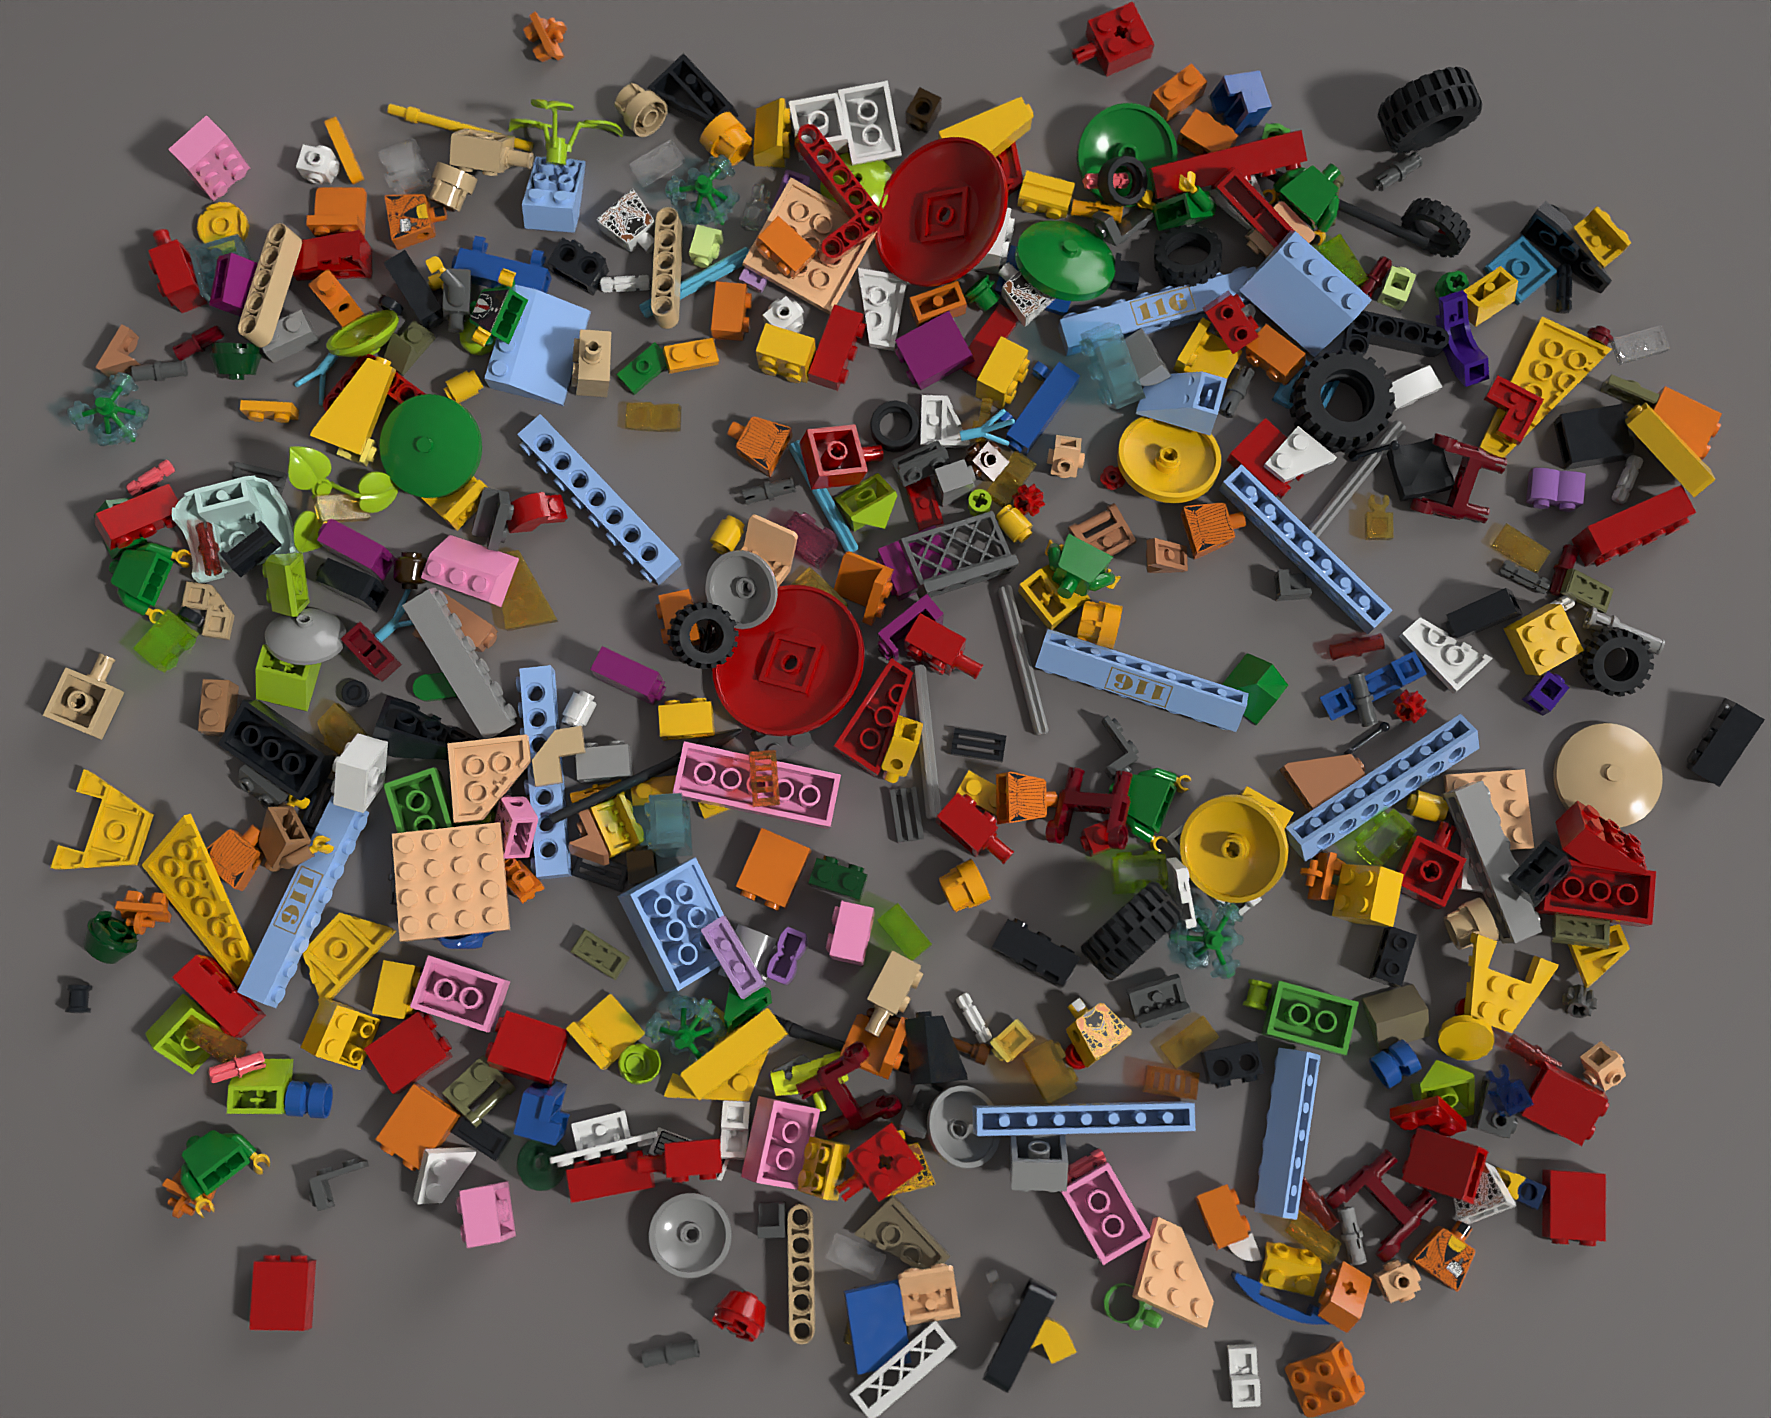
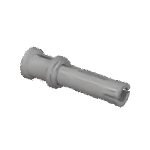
M1591 607L1588 610L1582 623V628L1586 630L1590 628L1602 633L1601 629L1603 628L1613 629V627L1633 632L1646 640L1651 647L1648 651L1656 655L1661 653L1665 645L1664 639H1659L1639 629L1623 624L1617 616H1607L1598 612L1595 607Z

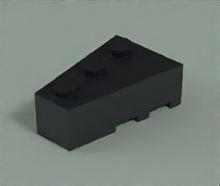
M684 53L647 87L649 91L654 92L666 105L705 125H708L713 119L725 112H730L735 118L739 116L733 105Z
M1014 918L1013 921L1007 919L991 949L1060 989L1063 988L1080 957L1076 956L1075 952L1068 947L1052 943V939L1039 931L1036 934L1028 930V925L1017 918Z

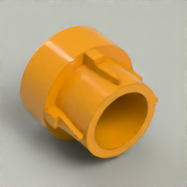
M725 112L707 125L700 137V143L716 160L719 159L721 162L726 160L728 162L727 165L734 166L749 153L753 139L745 132L746 128L730 112Z
M1086 601L1083 604L1077 638L1113 649L1123 606L1099 601V603Z
M972 859L956 865L950 869L949 873L939 878L944 895L955 912L967 907L970 909L991 900L984 880Z

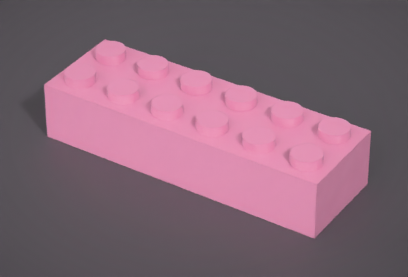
M684 741L672 797L829 829L831 827L841 775Z

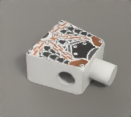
M633 189L596 219L600 230L627 251L633 252L639 246L647 253L654 251L655 238L652 235L655 233V221Z
M1010 263L1005 264L998 273L1006 281L1002 286L1001 295L1024 327L1056 299L1032 286L1023 277L1021 272L1017 271Z
M1488 1163L1484 1165L1474 1203L1470 1204L1454 1198L1458 1220L1467 1224L1516 1206L1497 1170Z

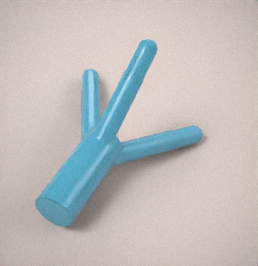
M329 352L316 370L294 384L295 387H299L319 375V405L323 406L326 373L338 357Z
M1001 409L981 427L959 431L961 441L984 437L1008 446L1009 441L987 432L1014 424L1015 420L1010 419L992 425L1005 414L1006 410Z
M411 589L405 590L393 618L375 634L381 642L397 628L414 625L411 620L399 622L405 613L402 605L406 603Z

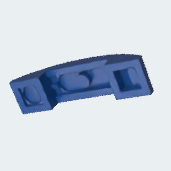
M1413 651L1366 675L1365 679L1369 693L1373 694L1374 700L1372 702L1418 680L1427 675L1416 652ZM1351 684L1342 686L1319 697L1331 721L1357 710V706L1353 705L1352 702L1354 695Z
M1232 1271L1231 1277L1241 1290L1269 1311L1300 1323L1331 1324L1318 1316L1319 1307L1309 1303L1306 1314L1260 1295L1262 1283Z

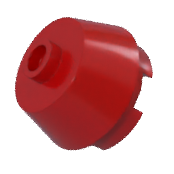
M731 1290L714 1307L715 1314L712 1322L721 1330L725 1327L735 1333L737 1338L749 1342H754V1339L757 1340L759 1334L764 1332L766 1306L753 1293Z

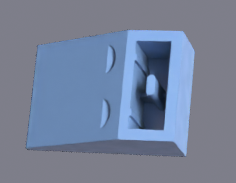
M546 157L535 158L522 202L525 229L575 233L580 213L585 161L566 159V165L561 166L547 164Z
M1206 372L1171 374V377L1161 383L1143 387L1136 414L1210 435L1218 415L1227 379Z

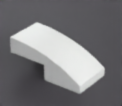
M1431 366L1417 370L1392 382L1393 387L1389 391L1395 393V401L1391 406H1393L1395 411L1440 390L1442 385Z
M723 1100L720 1143L721 1159L745 1160L749 1141L750 1102Z
M1255 1344L1227 1345L1229 1382L1233 1408L1261 1406L1260 1379L1257 1374Z

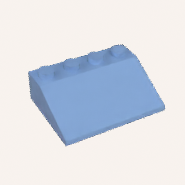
M1293 230L1284 237L1239 289L1244 296L1313 357L1317 356L1353 322L1372 301L1369 296Z
M515 285V292L528 299V302L510 343L506 344L496 338L484 379L490 389L564 406L572 378L573 363H576L573 362L574 338H579L580 329L586 330L591 312L542 291Z
M696 857L617 896L665 992L679 991L721 965L701 929L724 914Z

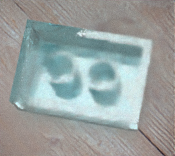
M1108 322L1080 334L1082 340L1079 341V345L1084 356L1088 355L1091 365H1088V369L1092 379H1097L1100 389H1097V394L1102 404L1106 403L1108 407L1119 409L1146 398L1119 324Z
M682 793L649 795V803H645V816L651 824V829L646 830L647 845L661 858L693 856L690 803Z

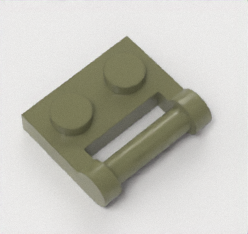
M482 1055L442 1094L476 1128L482 1123L481 1119L507 1094L511 1095L516 1088L497 1069L491 1068L487 1058ZM496 1081L500 1087L474 1112L471 1111L468 1107Z

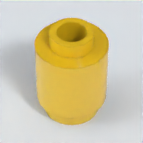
M473 369L470 372L466 370L445 381L447 387L443 389L448 398L461 403L478 394V390L484 387Z
M1011 504L1005 506L995 516L999 527L1013 543L1017 541L1022 543L1031 536L1033 525L1016 507L1013 508Z
M727 515L725 519L721 520L709 540L713 544L711 548L721 555L734 551L744 534V523L733 516Z
M1417 790L1415 794H1410L1406 808L1410 810L1411 816L1432 822H1437V820L1444 821L1449 808L1443 797Z

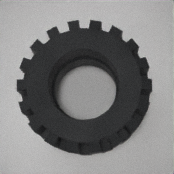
M704 602L688 604L684 606V609L678 610L675 613L677 615L675 619L671 618L669 623L672 625L671 629L667 630V635H670L668 645L672 646L673 650L671 652L673 655L677 656L683 664L700 669L716 668L718 664L722 665L727 662L725 659L734 654L731 651L732 648H737L738 642L735 641V636H739L738 630L734 629V626L737 624L735 620L730 618L731 614L728 611H724L723 607ZM699 620L709 621L715 630L714 643L706 651L696 650L690 641V631Z
M1613 627V629L1603 628L1601 629L1602 633L1596 631L1591 634L1593 639H1586L1584 641V644L1587 646L1583 652L1579 653L1583 658L1578 659V665L1583 668L1579 671L1586 678L1585 681L1593 686V688L1607 695L1613 696L1615 694L1618 697L1625 696V693L1630 695L1636 693L1635 687L1643 688L1645 686L1642 683L1643 680H1649L1651 677L1648 674L1649 669H1654V664L1650 662V659H1653L1654 656L1652 652L1648 651L1651 648L1649 644L1644 642L1643 638L1619 627ZM1623 647L1628 657L1625 668L1616 675L1608 676L1604 670L1606 656L1612 650Z

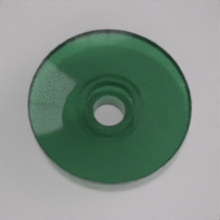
M532 1139L528 1140L522 1146L517 1157V1172L522 1183L536 1191H546L557 1186L566 1173L567 1165L558 1167L557 1162L550 1164L549 1158L565 1154L566 1151L560 1142L554 1146ZM537 1158L541 1160V1164L538 1168L535 1164Z

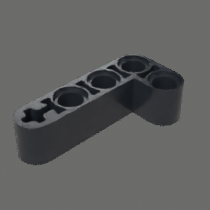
M1362 311L1345 328L1341 349H1349V354H1353L1354 352L1350 350L1349 346H1355L1363 353L1364 357L1369 344L1426 357H1436L1448 344L1449 335L1445 329L1438 326ZM1354 323H1361L1365 329L1356 328ZM1379 328L1387 329L1389 335L1382 334ZM1404 333L1411 334L1415 340L1407 339Z
M1033 1278L1029 1279L1020 1297V1303L987 1366L982 1380L1006 1393L1009 1392L1057 1296L1055 1290Z

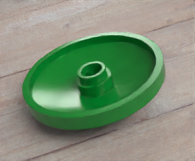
M1135 103L1113 105L1099 112L1085 126L1077 146L1078 171L1083 180L1086 174L1095 173L1097 176L1107 160L1121 156L1134 157L1145 167L1148 176L1147 189L1153 192L1148 168L1177 161V144L1168 123L1151 108ZM1120 166L1116 169L1115 173L1128 174L1130 184H1128L1127 188H1115L1118 195L1125 197L1132 188V178L1128 169ZM1096 186L1095 189H1088L1099 200L1107 203L1100 195L1099 189H1096ZM1137 203L1124 207H1135Z
M1058 220L1038 222L1028 227L1021 234L1016 246L1015 260L1023 277L1039 291L1057 299L1087 301L1099 297L1107 291L1115 275V259L1107 244L1092 231L1074 223Z
M435 394L415 396L398 405L387 418L380 436L381 461L390 479L403 491L423 498L435 499L446 497L461 490L476 473L482 456L481 433L471 413L458 402Z

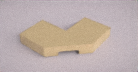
M186 581L181 607L186 606L192 610L206 611L201 635L209 638L230 640L235 615L218 591L209 584Z
M582 726L553 731L532 759L536 787L563 783L560 757L586 753Z

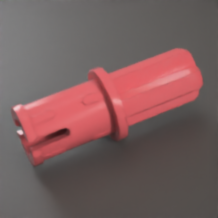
M258 1051L238 1059L233 1057V1061L209 1068L208 1075L210 1081L217 1083L235 1076L241 1078L243 1074L265 1068L266 1064L263 1063L265 1062L263 1053Z

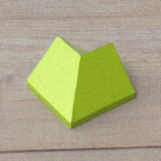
M877 473L836 496L834 499L855 532L865 525L885 529L898 495L884 478Z
M1436 1060L1422 1082L1410 1084L1414 1101L1439 1095L1460 1116L1474 1115L1475 1076L1471 1072Z

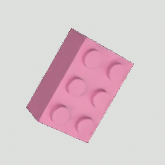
M207 115L168 149L194 183L213 201L223 196L228 191V188L237 180H241L250 169L228 136Z
M841 901L840 907L835 906L832 917L835 932L834 934L829 933L826 949L830 953L829 955L832 960L859 966L864 965L875 916L874 908Z
M428 955L410 1008L481 1031L493 1033L511 981Z
M1104 1162L1067 1184V1191H1060L1100 1263L1103 1265L1151 1237L1108 1162Z
M508 1181L459 1191L460 1197H457V1209L459 1214H463L464 1221L460 1232L462 1241L467 1243V1248L498 1243L516 1236Z

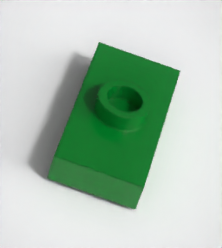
M654 342L617 373V377L633 395L667 368L663 350Z

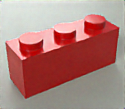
M834 304L808 372L809 382L835 391L839 390L840 384L846 383L849 370L846 368L849 361H854L858 350L855 344L858 338L862 339L866 329L862 313Z
M166 484L96 513L95 526L110 550L117 547L119 549L125 548L133 540L140 537L149 538L153 536L159 529L175 527L177 524L172 520V507L175 508L179 500L170 485Z
M643 1150L626 1153L627 1158L616 1160V1155L601 1157L599 1164L590 1165L589 1160L573 1163V1168L566 1170L571 1203L655 1187L653 1173L638 1174L637 1157L651 1155H643Z

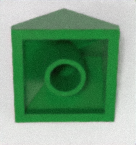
M1249 653L1243 657L1222 683L1224 686L1249 693L1243 716L1254 725L1261 721L1288 687V683L1272 663Z

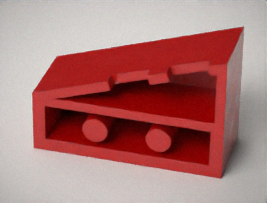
M360 230L312 239H302L301 250L293 272L297 281L314 280L326 270H329L336 279L372 278V248Z
M196 954L172 977L202 1006L203 1010L210 1017L216 1019L221 1024L219 1026L220 1029L228 1037L243 1038L266 1016L251 998L237 992L240 986L237 987L214 957Z

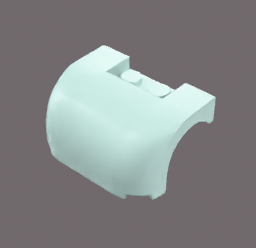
M245 476L194 489L184 493L185 496L178 501L175 508L172 507V520L181 528L185 535L192 557V578L198 583L202 584L225 578V573L233 572L219 553L222 550L225 552L230 551L258 529L257 523L260 520L282 544L271 554L299 553L293 542L294 526L287 505L278 490L266 479L257 478L256 476ZM266 557V558H265L263 561H261L258 565L265 563V560H266L268 557Z

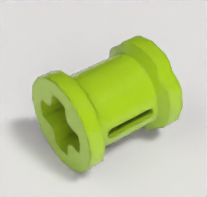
M983 489L974 490L970 494L968 510L973 517L990 512L991 495ZM979 500L984 501V503L980 506V508L976 507V503H978Z
M1248 979L1250 987L1247 999L1243 1001L1242 1005L1266 1011L1265 1002L1268 990L1272 989V984Z

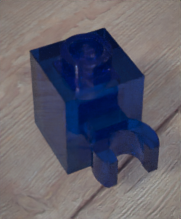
M1505 1064L1498 1065L1501 1070V1076L1498 1078L1494 1076L1492 1070L1485 1071L1487 1079L1496 1084V1087L1487 1092L1500 1116L1510 1117L1534 1105L1522 1080L1508 1079L1509 1069Z

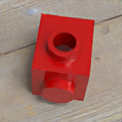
M1109 820L1082 830V837H1079L1083 850L1085 852L1088 851L1090 857L1111 849L1108 844V833H1106Z

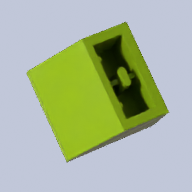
M263 644L255 669L256 699L308 712L322 662L312 665L287 663L273 656L266 645Z
M265 1059V1062H263L266 1064L265 1068L243 1074L241 1078L237 1076L232 1077L228 1085L227 1114H286L285 1097L288 1085L293 1077V1059Z

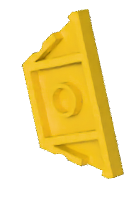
M339 912L308 945L306 951L302 953L305 963L310 969L309 975L312 984H315L319 996L318 1002L320 1003L322 997L332 1000L397 931L385 925Z

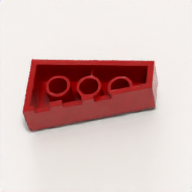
M891 658L832 747L833 750L874 777L879 775L913 672Z

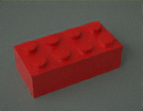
M1680 485L1587 526L1571 540L1574 546L1580 549L1578 554L1585 567L1591 564H1595L1598 567L1609 562L1611 558L1617 555L1621 557L1630 553L1639 545L1646 546L1664 534L1668 536L1680 530V527L1690 523L1688 518L1694 515L1696 511L1683 486Z
M1569 860L1572 870L1535 907V911L1540 914H1561L1610 920V923L1636 927L1650 926L1653 924L1656 871L1648 870L1646 874L1587 865L1577 860Z

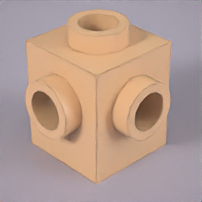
M1056 435L1054 449L1049 448L1047 464H1052L1051 474L1061 478H1076L1078 468L1083 469L1085 453H1080L1082 438Z
M1602 1041L1580 1056L1585 1070L1583 1075L1586 1080L1593 1086L1597 1084L1605 1092L1612 1086L1619 1084L1626 1076L1622 1065L1624 1064L1622 1057L1615 1050L1607 1047Z
M1399 1259L1385 1263L1383 1270L1373 1274L1384 1300L1389 1303L1397 1300L1400 1302L1408 1301L1415 1297L1414 1292L1421 1290L1418 1281H1421L1415 1266H1410L1409 1263L1404 1261L1399 1262Z

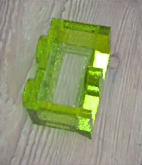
M1394 808L1388 814L1383 811L1373 821L1376 826L1370 832L1364 829L1354 839L1357 842L1354 850L1371 866H1383L1417 832Z
M1145 851L1143 855L1132 856L1131 852H1120L1116 854V857H1112L1110 861L1112 894L1139 893L1151 881L1158 882L1165 891L1169 886L1166 854H1159L1158 851Z

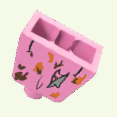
M504 795L498 801L499 805L494 822L502 824L504 859L528 858L538 817L526 797Z

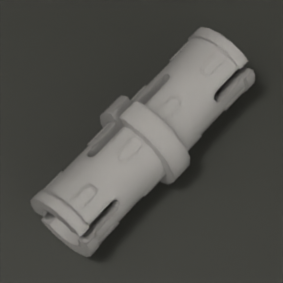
M1354 1206L1337 1209L1342 1234L1340 1235L1342 1241L1345 1242L1349 1264L1358 1265L1366 1263L1367 1259L1361 1239L1363 1233L1362 1230H1359Z

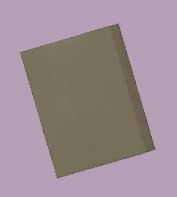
M1414 984L1361 999L1377 1051L1387 1049L1401 1039L1408 1043L1430 1036L1428 1008Z

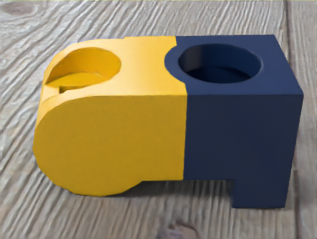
M1495 1167L1513 1200L1531 1209L1538 1210L1547 1186L1519 1174Z

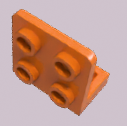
M362 187L318 188L315 197V214L307 215L306 222L315 237H323L360 230L365 237L366 190Z
M847 551L841 561L833 589L834 593L865 606L866 610L862 622L872 626L877 617L882 618L887 604L884 603V600L888 598L893 586L890 581L894 569Z
M858 1014L842 1048L840 1057L843 1056L844 1050L851 1044L863 1042L870 1053L869 1057L861 1063L859 1068L889 1080L893 1068L898 1070L904 1056V1054L900 1053L902 1045L907 1047L905 1019L907 1018L901 1017L897 1028L885 1024L880 1037H877L864 1030L870 1018L863 1014Z
M1342 1340L1332 1343L1323 1353L1289 1363L1285 1367L1288 1379L1307 1418H1313L1355 1405L1365 1394L1363 1380L1357 1375L1352 1365L1351 1353L1344 1347Z

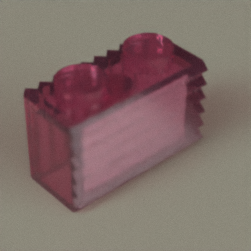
M795 511L784 525L785 528L794 531L798 535L795 553L820 570L838 547V541L835 539L837 536L827 527H824L822 530L816 526V520L809 514L804 512L801 515Z

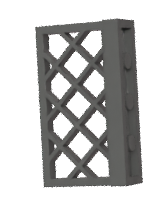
M993 511L901 538L899 541L917 584L918 590L916 593L919 600L926 594L932 598L1011 573L1019 565L1016 555H1011ZM989 521L992 528L990 535L977 529L979 522ZM963 528L971 532L967 542L954 536L957 529ZM974 534L987 540L983 550L970 544ZM940 535L948 539L944 549L931 543L934 536ZM951 541L964 547L961 557L948 552ZM917 542L925 546L922 555L919 556L913 553L909 543ZM990 543L1000 547L1003 555L995 557L987 553ZM928 548L941 554L938 564L924 558ZM967 550L981 556L978 563L972 564L964 560ZM945 557L958 563L955 570L949 571L941 567ZM921 564L935 570L931 578L923 580L919 571Z

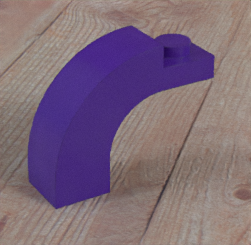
M1461 290L1438 298L1439 315L1435 316L1436 325L1448 332L1449 342L1443 351L1452 371L1465 387L1488 380L1489 360L1488 356L1478 347L1473 338L1468 318L1467 294Z

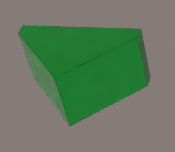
M730 983L724 1014L725 1029L728 1033L772 1003L771 991L768 987H762L745 999H741L733 984Z

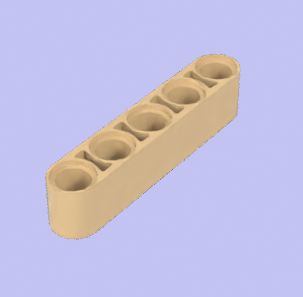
M665 207L659 210L655 222L651 310L657 324L663 329L672 328L678 323L680 308L683 226L677 211L672 207Z
M282 223L272 226L267 234L238 325V332L260 348L267 346L273 338L302 246L301 238Z
M803 1203L796 1204L788 1213L789 1333L792 1340L797 1344L808 1343L815 1333L814 1217L810 1206ZM795 1210H805L808 1214V1221L804 1224L796 1223L793 1219ZM796 1238H805L809 1244L808 1250L798 1252L794 1248V1240ZM802 1265L809 1270V1277L806 1280H799L795 1277L794 1269L797 1266ZM805 1294L809 1298V1306L803 1309L797 1307L794 1301L795 1296ZM798 1323H806L810 1328L809 1335L805 1337L798 1336L795 1332V1326Z

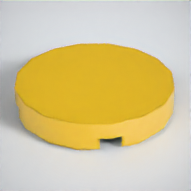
M218 202L208 206L203 215L199 216L197 231L200 239L208 248L216 252H228L237 249L244 243L248 236L249 223L240 208L229 202Z
M1471 1015L1454 1016L1441 1025V1029L1438 1032V1043L1440 1049L1449 1057L1463 1061L1477 1060L1486 1056L1492 1050L1494 1033L1492 1027L1481 1018L1477 1020L1473 1019Z

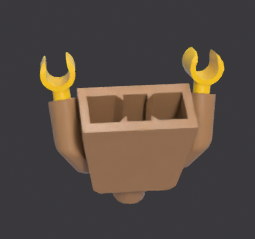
M289 795V802H283L278 807L267 808L259 845L267 859L265 867L268 870L276 872L280 868L291 869L315 856L314 853L318 851L329 854L334 850V846L325 845L331 839L321 835L317 836L313 840V845L310 846L311 840L294 809L295 806L305 809L310 804V799L306 797L299 801L292 795Z

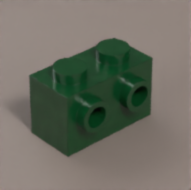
M825 855L823 859L816 858L808 882L809 886L857 902L861 901L868 879V874L863 873L864 868L849 864L847 868L838 865L839 860Z

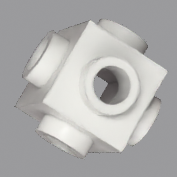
M303 144L296 168L303 178L308 179L314 184H332L334 176H337L339 172V162L328 147L321 145L313 147Z
M785 296L782 300H775L768 307V311L763 314L764 324H771L798 333L804 323L802 314L804 311L795 300L791 302Z

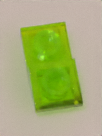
M1341 234L1318 247L1320 253L1356 286L1368 279Z

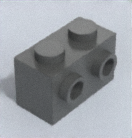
M1484 1075L1471 1128L1498 1137L1510 1138V1135L1514 1134L1517 1127V1118H1515L1517 1107H1521L1524 1099L1523 1085L1492 1075Z

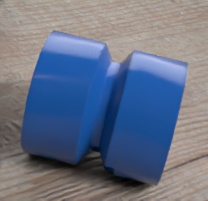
M1403 1039L1389 1046L1387 1053L1381 1051L1369 1058L1374 1073L1387 1089L1402 1082L1403 1075L1410 1077L1421 1070V1064L1417 1056Z
M291 1081L285 1097L286 1115L303 1117L304 1114L308 1113L310 1118L327 1119L333 1101L332 1085L330 1083H313L310 1087L308 1082Z

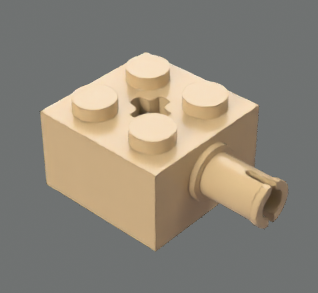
M465 128L451 134L449 165L458 166L457 169L464 172H472L473 169L482 170L484 175L497 176V173H503L504 170L512 166L531 169L533 153L515 151V136Z
M580 329L579 338H574L573 362L577 363H573L572 386L576 387V395L607 397L610 381V331Z
M99 653L91 673L87 675L65 667L43 716L102 740L124 695L123 691L108 685L105 681L116 660Z
M894 951L891 952L867 998L868 1002L874 1004L875 1010L864 1030L880 1037V1033L890 1016H897L899 1011L904 1014L911 1000L907 996L911 987L916 989L923 977V973L919 972L921 965Z

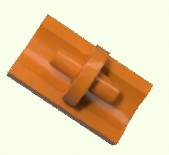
M537 12L529 15L532 22L523 31L531 42H535L539 38L541 39L542 43L533 48L536 58L541 62L552 57L558 61L562 59L564 55L558 43L564 41L562 35L567 31L564 22H556L554 18H550L547 21L545 18H539Z
M1320 852L1316 855L1315 860H1310L1309 868H1301L1300 874L1307 876L1305 886L1309 887L1307 899L1314 901L1335 900L1338 885L1331 884L1333 875L1340 876L1342 864H1346L1337 858L1336 853Z
M515 858L505 860L507 888L522 904L528 899H533L536 892L545 889L543 884L521 860L517 861Z
M128 890L124 900L116 902L115 909L121 912L122 919H127L126 926H133L135 934L142 935L147 927L154 928L155 922L170 923L172 915L168 911L169 899L166 897V894L154 892L152 893L150 903H143L144 896L141 892Z
M181 1169L172 1180L166 1178L162 1185L167 1188V1192L180 1198L177 1200L171 1197L167 1203L174 1207L172 1216L177 1219L184 1213L193 1216L196 1209L189 1206V1204L191 1203L195 1206L197 1204L195 1200L191 1201L180 1182ZM216 1190L208 1196L202 1194L203 1198L212 1201ZM204 1205L201 1208L209 1213L212 1210L209 1205Z

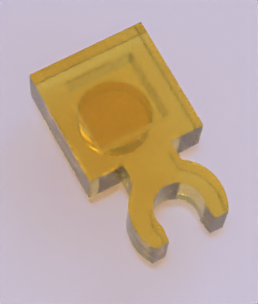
M982 398L979 421L974 420L972 428L981 427L990 419L992 398ZM976 438L975 442L986 441V438Z
M1375 495L1369 497L1368 506L1372 512L1365 514V540H1392L1394 538L1393 513L1385 512L1390 501L1388 495L1383 496L1382 505L1375 503Z

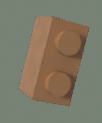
M203 679L198 724L199 732L207 736H223L237 711L238 685L230 680Z

